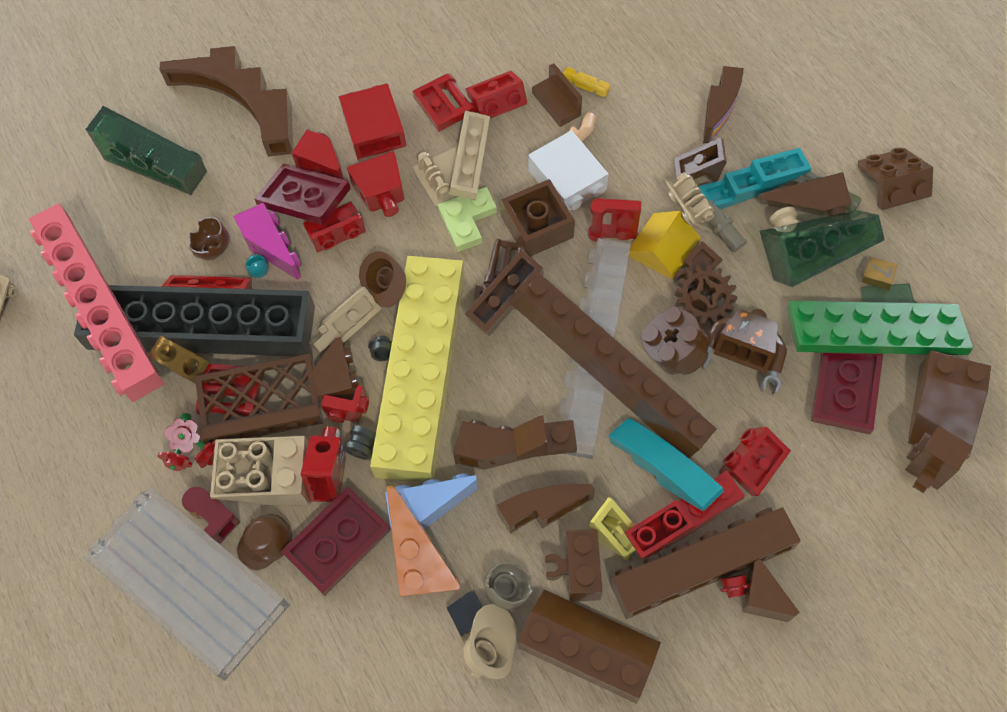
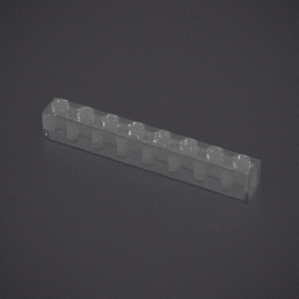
M598 238L597 247L591 248L588 264L593 265L592 272L586 271L584 288L588 289L587 296H581L579 308L615 338L631 243ZM569 357V362L574 363L572 372H566L564 388L569 389L567 398H561L559 415H563V421L573 420L577 452L566 454L593 459L605 387Z

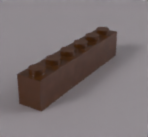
M772 507L766 508L755 514L756 518L748 522H745L744 519L737 520L727 526L728 530L718 534L716 530L710 531L699 538L700 541L695 544L689 545L688 542H684L672 548V553L661 557L660 554H655L646 558L643 561L644 565L633 569L629 565L617 570L614 573L615 577H612L610 585L625 619L634 617L717 582L722 578L748 569L758 559L764 562L795 549L801 540L784 508L782 507L774 511Z

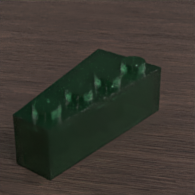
M105 106L101 107L85 129L105 161L186 194L192 195L207 173V169L202 161L203 159L198 153L181 147Z
M860 210L759 231L773 280L790 287H794L885 240L879 215Z

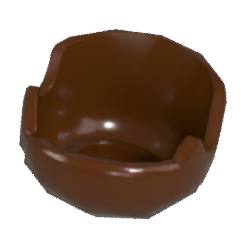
M203 218L198 221L199 229L197 232H190L189 249L196 258L214 260L225 252L230 243V236L219 218Z

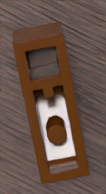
M843 172L760 194L761 204L780 208L794 207L796 211L821 216L829 214V217L845 214V209H848L852 204Z

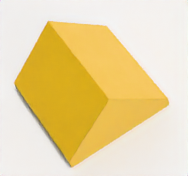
M681 211L653 213L626 252V255L673 280L676 272L683 267L684 259L695 249L701 237L687 223Z

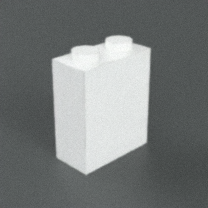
M572 130L528 155V171L538 183L550 179L569 211L580 208L584 202L592 197H599L607 189L608 172Z

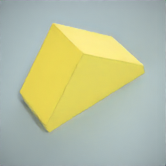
M607 498L590 521L589 530L597 529L598 541L624 560L628 561L635 551L624 534L625 531L635 526L634 523L613 499Z

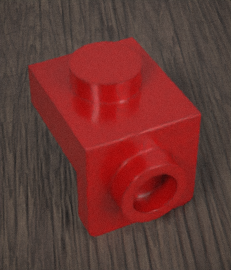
M357 386L353 400L324 395L321 407L328 419L334 422L343 423L346 420L360 423L362 414L367 413L369 397H367L363 386Z

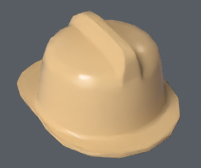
M495 604L485 605L476 613L470 637L465 642L463 648L464 661L471 670V676L475 678L485 676L494 680L502 679L508 675L512 667L517 629L510 613L503 608L497 607Z

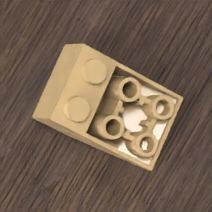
M305 436L215 440L210 498L278 506L309 505L310 501L300 475L309 443Z

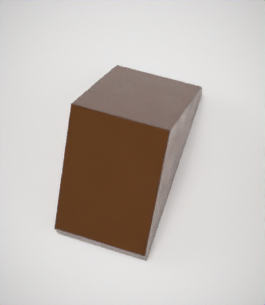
M758 559L749 569L747 582L750 584V587L746 588L747 594L745 595L743 612L784 622L791 621L800 612L762 560Z

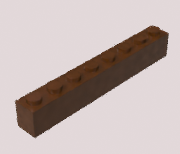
M537 270L516 289L510 301L513 307L661 438L687 458L698 452L717 430L715 426Z

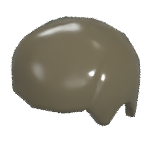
M509 561L495 564L485 576L484 587L486 596L497 607L505 610L519 608L530 598L534 590L531 588V575L518 564Z

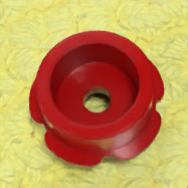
M746 574L722 578L723 588L720 591L727 592L728 598L746 595V588L750 587Z

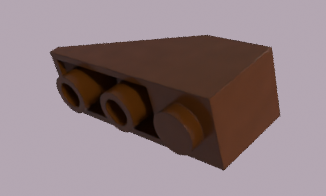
M478 420L462 421L453 452L455 464L485 470L529 459L516 458L513 428L507 426H500L499 428L490 427Z

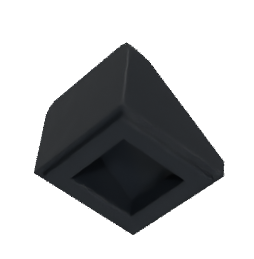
M474 590L468 592L447 607L460 636L471 632L476 613L483 607Z

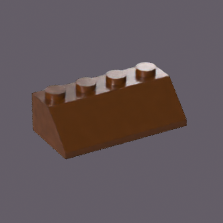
M545 589L533 607L518 639V649L636 704L641 697L661 644L657 640Z

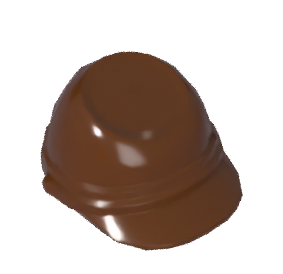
M275 514L261 515L252 519L238 542L237 555L239 560L250 569L260 570L284 556L281 551L292 541L293 534L290 525L285 519Z

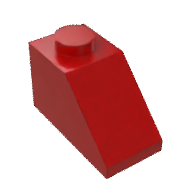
M306 129L291 153L296 167L343 179L330 138L321 132L315 133Z

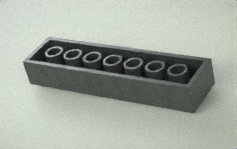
M109 285L146 352L151 351L160 335L195 353L299 356L309 354V342L311 341L315 305L309 291ZM77 320L74 336L86 350H94L87 339V335L91 334L89 329H83Z

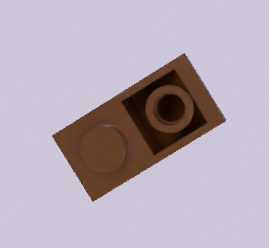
M341 337L334 339L312 370L317 396L321 404L324 395L353 400L354 389L359 386L356 372H350L349 363L354 362L350 346H344Z

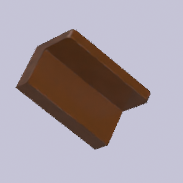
M554 63L549 65V78L532 87V94L559 127H562L581 116L582 95Z

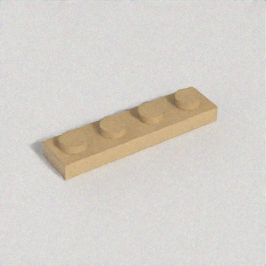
M465 111L449 195L472 200L476 199L490 116Z

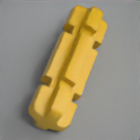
M570 67L565 68L563 74L571 84L572 82L574 83V86L591 93L596 91V95L606 97L609 93L610 84L603 80L599 82L596 77L580 71L576 73L577 70Z

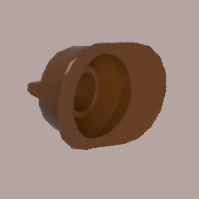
M375 251L368 254L360 266V284L369 291L379 306L390 308L398 303L405 292V272L399 263L383 251Z

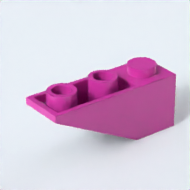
M261 203L233 216L250 251L262 255L266 261L296 279L301 278L297 269L301 266V263L295 251L289 253L287 247L290 246V242L284 231L278 232L276 227L280 224L273 210L268 212L264 203Z

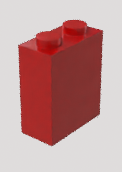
M388 83L338 96L357 160L407 147L404 129Z

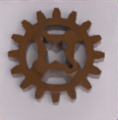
M699 265L696 266L694 274L687 270L684 275L685 279L680 278L677 285L680 288H677L674 293L675 296L681 297L676 301V307L683 306V310L692 314L695 319L700 320L699 323L702 327L706 321L713 325L717 318L723 319L727 317L726 312L732 313L735 308L732 303H735L738 297L731 294L737 288L736 285H728L731 276L728 275L723 278L721 276V268L716 273L712 272L711 265H708L705 271H702ZM695 282V290L687 294L688 287ZM724 298L723 305L717 310L716 301Z

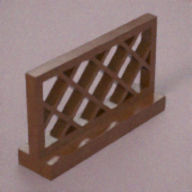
M304 354L195 376L201 428H199L201 440L207 444L212 443L216 439L256 438L324 424L312 371L311 355ZM306 363L307 372L300 381L288 374L294 365ZM273 369L280 375L270 387L259 379L265 371ZM245 375L251 381L243 392L231 386L237 376ZM285 377L297 384L288 397L276 390ZM307 380H309V386H310V387H308L307 385H305V383H306ZM217 381L223 386L211 398L205 394L203 383ZM256 383L268 390L259 403L247 396ZM301 388L311 393L312 403L298 405L292 400ZM227 389L239 396L230 409L218 402ZM272 394L285 401L279 410L269 411L263 407ZM206 399H207L208 401H210V403H209L207 406H206ZM243 400L255 406L252 413L246 417H240L234 413ZM215 405L226 412L220 422L209 424L208 414Z

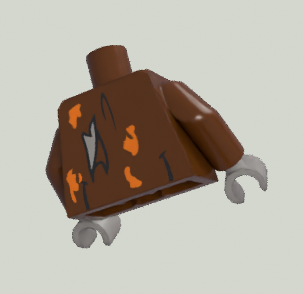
M740 309L733 317L727 316L714 322L707 334L710 341L707 351L709 354L703 369L705 370L710 366V353L714 349L713 354L765 374L769 370V376L761 382L760 390L763 392L766 388V382H771L774 385L772 395L775 394L781 386L780 379L777 376L778 373H782L787 354L786 345L781 335L777 333L778 324L767 319L766 313L761 309H754L751 312Z

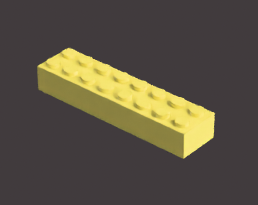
M407 256L405 267L406 287L399 301L370 467L374 477L377 479L423 483L427 480L435 479L465 274L462 260Z

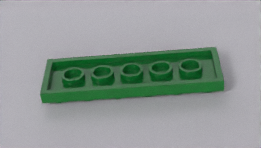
M789 301L787 307L796 352L928 355L930 351L946 355H970L973 350V345L958 304Z

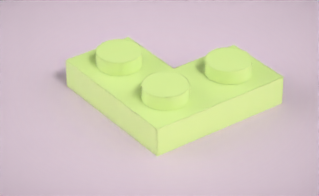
M487 187L477 191L475 200L456 197L437 204L438 211L457 252L481 244L482 237L474 221L497 213V207Z

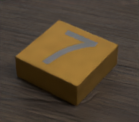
M870 257L861 283L890 290L898 264Z

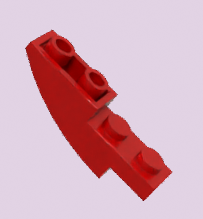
M728 471L714 478L723 487L724 492L704 511L683 499L679 501L676 499L624 532L641 560L692 534L715 520L719 514L744 499L745 495Z

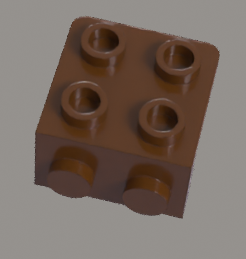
M894 148L891 152L869 155L866 159L858 161V168L877 181V206L882 210L932 196L933 166L906 148Z

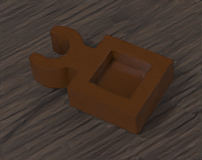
M702 241L684 259L683 264L687 269L677 271L673 281L676 282L680 277H685L684 275L687 270L694 274V270L698 265L702 271H705L707 266L711 265L713 271L723 259ZM694 283L688 287V291L693 287Z

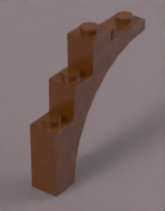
M235 46L211 48L209 57L160 62L159 70L167 86L187 85L207 88L230 97L249 111L260 126L262 143L268 157L292 153V104L287 89L266 91V82L261 67L241 69V61Z

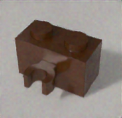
M940 426L931 434L925 432L919 442L913 445L906 456L911 461L905 470L917 477L912 487L922 493L927 488L929 489L930 486L938 490L959 471L973 446Z
M598 530L566 531V559H562L556 554L545 556V563H555L558 566L555 572H546V579L554 581L558 580L562 575H567L569 601H599L603 591Z

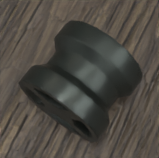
M352 426L350 431L351 438L350 441L345 443L344 451L354 457L370 460L373 454L372 446L375 442L376 433L362 426Z

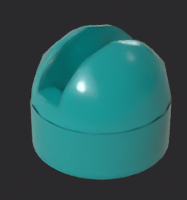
M254 254L247 258L245 267L251 277L261 278L268 273L269 265L262 255Z

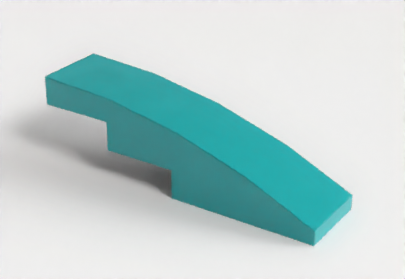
M796 148L752 160L750 167L725 173L723 180L702 185L699 188L708 202L713 200L714 204L721 210L785 185L810 172L812 168L801 148Z
M630 418L626 419L608 435L611 444L632 456L634 464L656 476L658 485L701 511H704L724 492L723 487L698 465L655 433Z

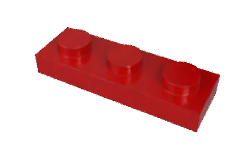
M170 275L161 287L252 289L251 277Z

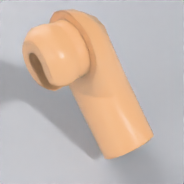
M591 112L585 113L579 130L575 127L570 128V131L572 130L581 142L593 132L596 121L595 114Z

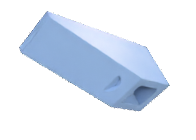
M459 474L452 477V480L440 482V480L432 479L423 482L420 486L400 485L395 488L398 493H401L415 518L426 529L478 489L476 475ZM385 492V493H386V500H387V507H388V514H389V521H390L388 497H387V492Z

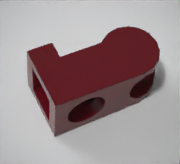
M192 487L184 493L182 497L183 507L194 518L203 519L208 523L204 531L217 544L220 545L240 524L237 517L218 500L211 499L210 494L205 489Z

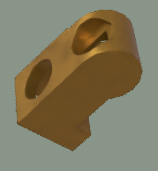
M160 335L148 354L149 357L168 367L169 370L195 384V376L202 375L210 363L199 354ZM197 363L196 370L193 373H190L195 364Z

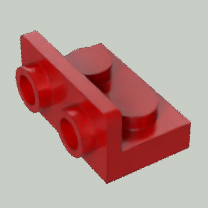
M512 70L466 88L468 98L477 106L478 114L490 116V119L527 104L523 81Z
M352 202L336 208L324 225L310 221L303 223L317 253L332 249L335 245L348 239H355L360 234L366 232L363 219L357 213Z
M768 427L749 428L740 437L741 442L724 458V465L719 470L720 474L728 471L730 476L751 496L760 495L791 452Z

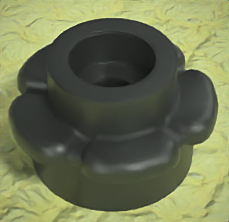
M378 336L371 340L368 344L371 357L376 361L389 360L392 341L386 336Z

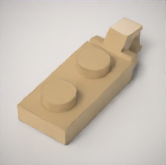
M361 287L321 322L316 328L320 333L309 344L315 351L322 352L329 344H332L335 338L341 337L344 343L382 309L381 306L374 301L373 296L365 287Z

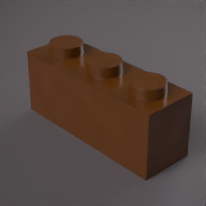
M521 249L466 311V317L489 337L515 308L510 304V301L516 289L535 270L544 275L543 267Z

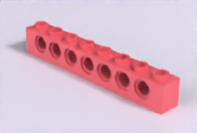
M57 203L28 218L34 228L29 231L38 246L43 245L44 250L40 251L49 266L54 265L56 269L52 272L54 278L61 287L65 285L67 289L63 293L72 308L76 306L79 311L75 314V317L82 328H88L91 333L87 335V339L94 350L100 349L103 355L99 358L100 363L107 373H113L115 379L111 380V383L120 396L126 394L132 402H135L165 385L74 223L61 204ZM129 364H132V366H131L130 368L125 369L126 366H128Z

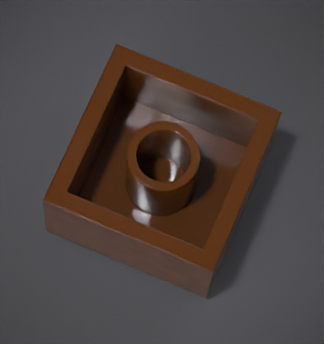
M550 179L501 199L502 219L518 247L530 257L574 238L575 220Z

